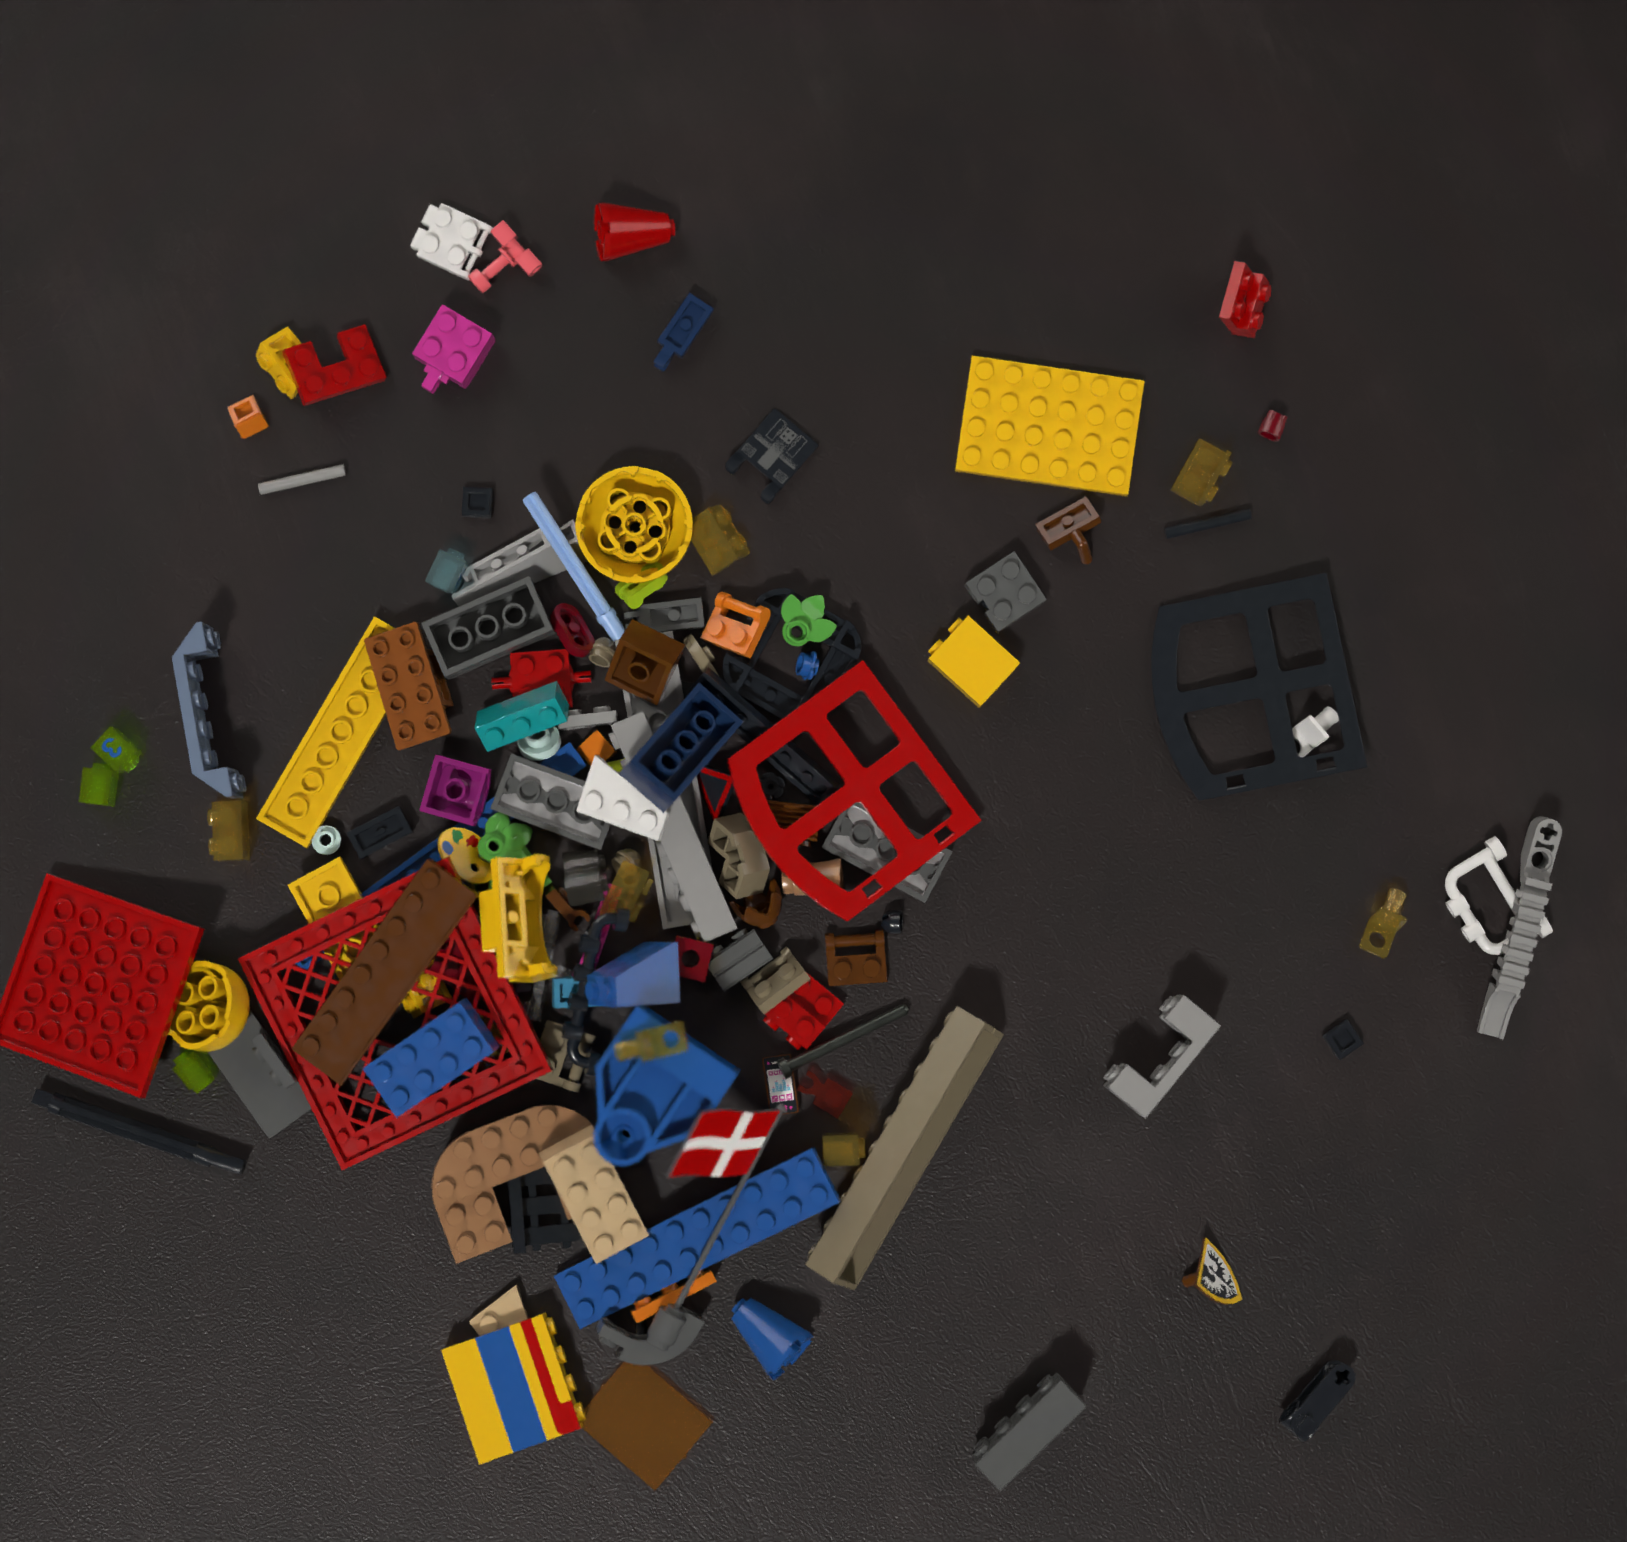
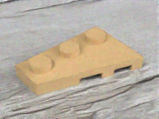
M518 1285L513 1286L469 1321L479 1336L529 1319Z

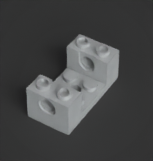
M1184 995L1169 996L1159 1008L1162 1011L1159 1018L1181 1035L1185 1041L1182 1043L1178 1041L1170 1050L1168 1055L1171 1059L1166 1065L1159 1064L1150 1075L1153 1081L1149 1083L1130 1066L1123 1063L1119 1066L1114 1064L1103 1077L1107 1080L1103 1086L1145 1119L1221 1027V1025Z

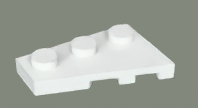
M595 755L576 811L660 841L670 812L666 810L663 813L625 780L619 774V771L614 770L599 755Z

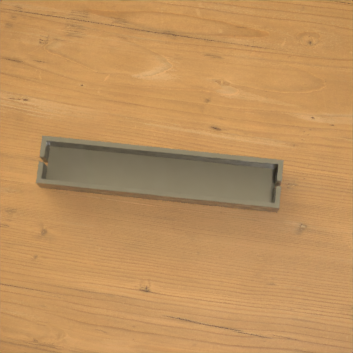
M958 1006L947 1015L944 1021L945 1027L941 1034L930 1044L928 1056L924 1062L918 1065L914 1072V1080L909 1088L902 1092L897 1109L884 1123L883 1133L871 1145L869 1157L864 1165L860 1166L855 1172L852 1186L849 1191L841 1196V1201L838 1203L839 1208L835 1215L826 1222L822 1237L818 1243L812 1246L808 1253L809 1259L805 1265L834 1284L852 1290L856 1289L1004 1036L1000 1031Z

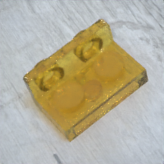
M1199 438L1170 491L1200 507L1205 501L1211 503L1219 489L1214 484L1219 475L1226 476L1233 463L1228 460L1232 452L1229 450L1224 452Z

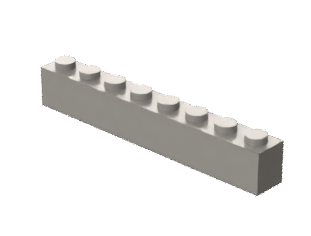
M643 711L611 725L613 732L608 735L615 750L619 748L622 750L625 759L620 762L623 768L653 735V731ZM679 796L667 809L670 814L662 838L655 843L661 857L667 856L672 867L668 868L667 871L673 885L679 883L683 894L679 896L684 911L688 912L691 910L695 921L690 924L696 938H703L706 943L738 928L682 798Z

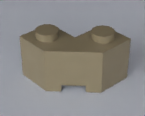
M742 813L715 818L707 843L725 858L718 883L736 899L763 893L770 866L766 851L753 833L746 817Z

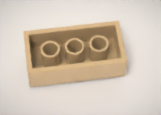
M592 1125L538 1153L596 1264L649 1236L613 1164L605 1161L598 1154L594 1144V1128Z

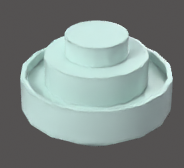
M555 726L517 740L520 753L525 758L534 761H541L555 755L562 743L559 731Z

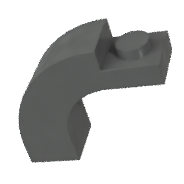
M681 1305L680 1308L684 1311L683 1316L687 1321L674 1346H670L668 1351L660 1350L651 1345L646 1340L649 1335L648 1333L642 1335L630 1333L602 1318L595 1329L597 1334L601 1336L599 1340L612 1348L619 1345L616 1351L618 1359L631 1364L653 1365L668 1361L688 1348L697 1337L705 1321L701 1315Z

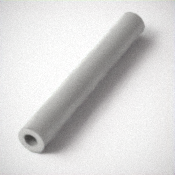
M344 464L258 483L260 494L263 495L345 476L346 471Z

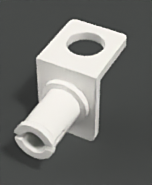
M1327 706L1315 718L1309 715L1292 728L1294 740L1300 745L1298 756L1305 757L1311 750L1329 738L1325 731L1339 721L1338 714L1333 708Z

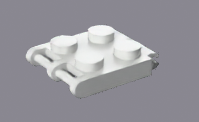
M443 203L440 204L439 208L430 204L421 222L429 229L426 231L418 228L410 244L411 248L418 251L416 254L418 258L461 278L470 280L468 275L476 258L481 257L483 253L481 248L488 234H491L490 231L493 227ZM480 230H482L483 233H482V235H481V237H480V239H479V241H478L476 247H474L473 245H474V243H475V241H476V238H477V236H478ZM469 253H471L472 255L465 270H462Z

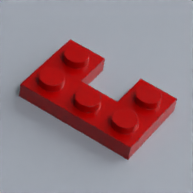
M366 325L338 332L337 339L346 360L321 367L311 341L283 350V356L303 406L385 381L387 377Z

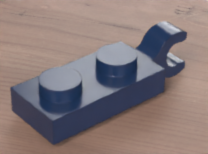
M689 293L657 340L658 344L663 346V348L653 361L655 363L654 366L664 372L674 354L683 358L714 312V308Z

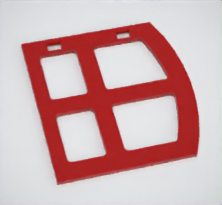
M863 660L727 759L733 787L741 809L753 833L768 856L804 894L824 909L845 921L852 919L982 821ZM858 691H862L899 740L898 746L868 768L863 767L827 719V714ZM808 732L842 777L844 785L792 825L782 829L779 827L766 800L756 767L800 733ZM910 762H915L951 810L949 818L921 839L913 836L880 791L881 783ZM860 803L896 850L897 854L893 860L848 892L814 868L798 852V846L853 804ZM944 826H947L952 834L938 843L934 834ZM875 879L881 887L867 897L862 888Z

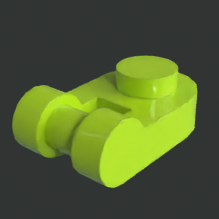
M657 562L646 564L642 567L641 572L649 568L660 570L663 568V565ZM666 574L645 583L619 582L615 587V593L631 609H637L642 605L644 598L663 587L668 575Z

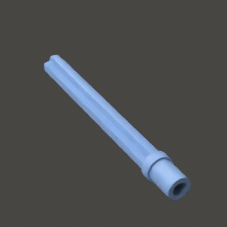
M537 492L528 494L524 497L523 503L596 614L599 624H602L613 642L620 639L626 629L617 617L616 611L613 607H610Z

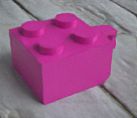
M442 304L412 353L417 361L426 365L424 372L428 374L421 385L423 389L434 394L441 382L447 385L449 380L466 389L496 341L493 334Z

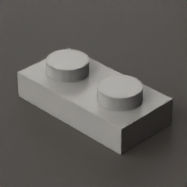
M610 706L593 708V713L582 714L581 709L569 710L568 721L558 726L561 731L612 725L619 722L618 712L616 710L611 711Z

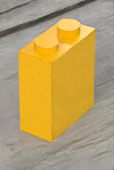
M967 616L964 621L959 617L948 629L951 635L944 642L939 639L929 649L928 652L931 656L928 662L980 708L1019 666L1020 662L970 616Z

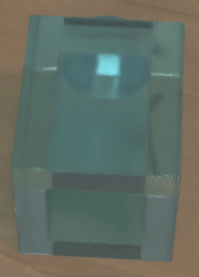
M451 548L447 552L439 549L425 581L429 585L453 595V593L458 591L463 580V574L466 568L469 567L468 562L463 560L465 555Z

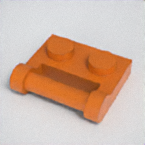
M719 592L715 598V608L700 638L707 643L751 659L770 619V609L761 605L755 607L733 599L731 594ZM729 609L752 617L753 622L751 626L726 617Z

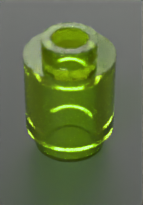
M185 1050L173 1060L176 1064L172 1068L173 1072L189 1091L192 1089L196 1095L215 1080L211 1075L213 1071L196 1051L190 1054Z

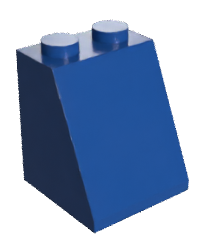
M642 942L587 975L585 993L588 1005L626 1007L680 1002L678 942Z

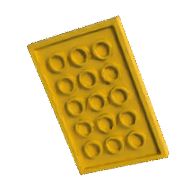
M972 356L955 471L1128 496L1144 380Z

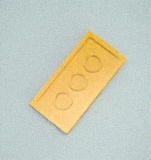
M341 856L288 884L309 924L364 898ZM376 924L372 927L378 928L379 924ZM365 930L347 938V940L361 944ZM370 931V934H369L367 943H368V941L370 940V938H371V937L373 936V934H374V933L371 932V931ZM339 943L324 949V953L335 957ZM344 944L339 959L353 963L359 949ZM337 964L335 973L339 980H341L349 968Z

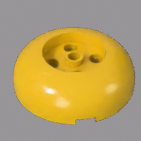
M628 466L609 471L590 485L580 501L575 528L580 549L596 570L613 580L637 584L658 579L678 565L690 545L693 519L686 496L672 479L659 471L639 466ZM642 501L646 504V510L643 513L634 511L636 502ZM612 517H619L621 519V526L619 528L613 529L609 526V521ZM633 523L640 524L638 532L630 530V526ZM652 526L661 528L662 533L659 537L653 538L650 536L649 530ZM629 541H633L637 545V549L633 553H627L624 549L625 544ZM657 562L663 565V568L660 570L649 568L641 572L642 567L646 564Z

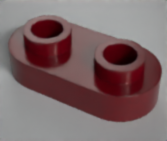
M567 603L558 604L550 615V622L558 637L571 655L576 657L587 656L595 643L592 633L580 612L574 606Z

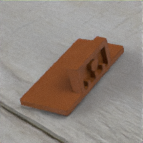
M412 622L366 638L364 643L397 750H404L451 734L452 731L445 708L454 706L433 650L426 648L419 623Z

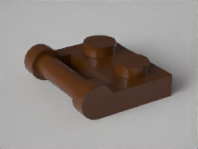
M884 929L875 930V933L834 936V933H825L829 986L887 982ZM876 945L875 954L835 956V947Z

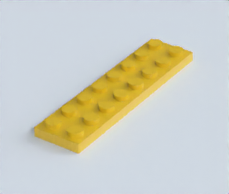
M375 616L256 817L260 822L306 848H309L313 837L319 827L322 826L386 716L364 640L395 628Z

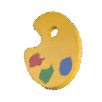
M452 827L444 830L438 838V851L441 859L450 856L460 879L472 884H483L492 880L491 863L481 860L478 855V842L481 837L465 828ZM471 864L477 867V872L471 869Z

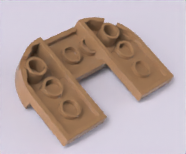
M537 1105L469 1130L449 1143L441 1153L433 1171L432 1197L456 1264L512 1242L492 1187L545 1167L538 1153L592 1125L585 1117L563 1106ZM557 1190L566 1217L570 1220L572 1217Z

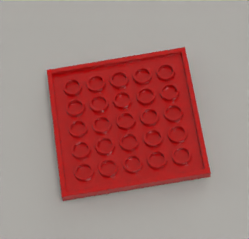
M46 873L0 1002V1046L136 1097L145 1098L205 929Z

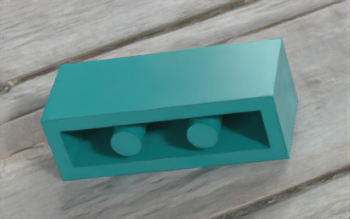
M555 681L477 711L475 730L486 751L489 752L567 722L569 703L558 682Z

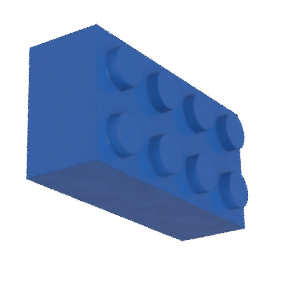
M466 997L369 1063L363 1070L397 1118L497 1050L500 1045Z

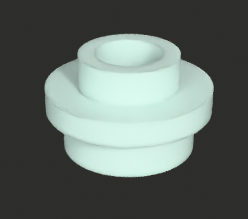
M328 825L319 827L312 839L313 848L318 853L324 855L335 853L341 845L339 831ZM328 834L331 837V842L329 845L324 846L321 843V838L323 835Z

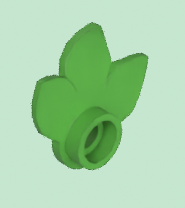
M790 594L784 600L781 607V615L785 622L782 628V636L788 644L802 646L808 641L822 642L833 634L837 625L830 620L822 618L825 608L822 595L810 596L800 602L799 599ZM794 626L801 628V635L799 637H794L791 633Z
M501 812L493 814L485 823V835L478 842L479 855L488 862H491V859L496 857H527L522 848L530 841L532 828L522 823L510 824L509 816ZM490 842H493L498 846L497 851H491L489 849L488 845Z

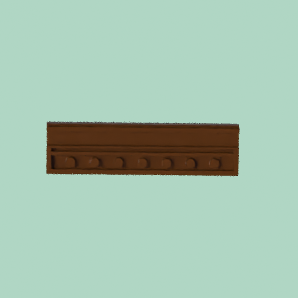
M428 858L292 1047V1050L337 1082L339 1086H342L478 898L477 892L468 888L457 877L431 858Z

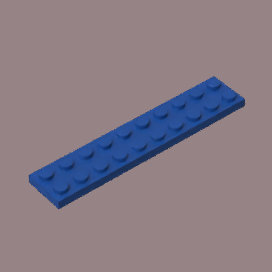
M815 1147L746 1181L700 1270L841 1201ZM738 1184L646 1229L649 1236L597 1264L591 1256L555 1274L554 1278L579 1328L590 1325L690 1276Z

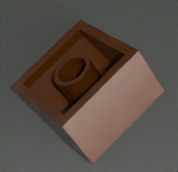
M632 619L618 642L605 681L657 706L678 665L685 644Z

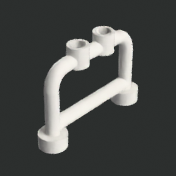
M1494 836L1484 842L1485 849L1454 866L1448 872L1445 878V889L1450 900L1445 902L1454 918L1460 915L1466 925L1461 927V931L1469 943L1475 940L1484 952L1491 955H1500L1504 953L1501 951L1503 943L1508 945L1509 940L1505 939L1500 943L1490 942L1485 935L1483 927L1470 910L1468 902L1457 888L1459 877L1484 863L1511 910L1514 903L1519 904V898L1515 896V891L1497 863L1505 858L1507 853L1499 839ZM1544 916V919L1540 921L1541 931L1539 935L1542 938L1553 932L1549 921Z

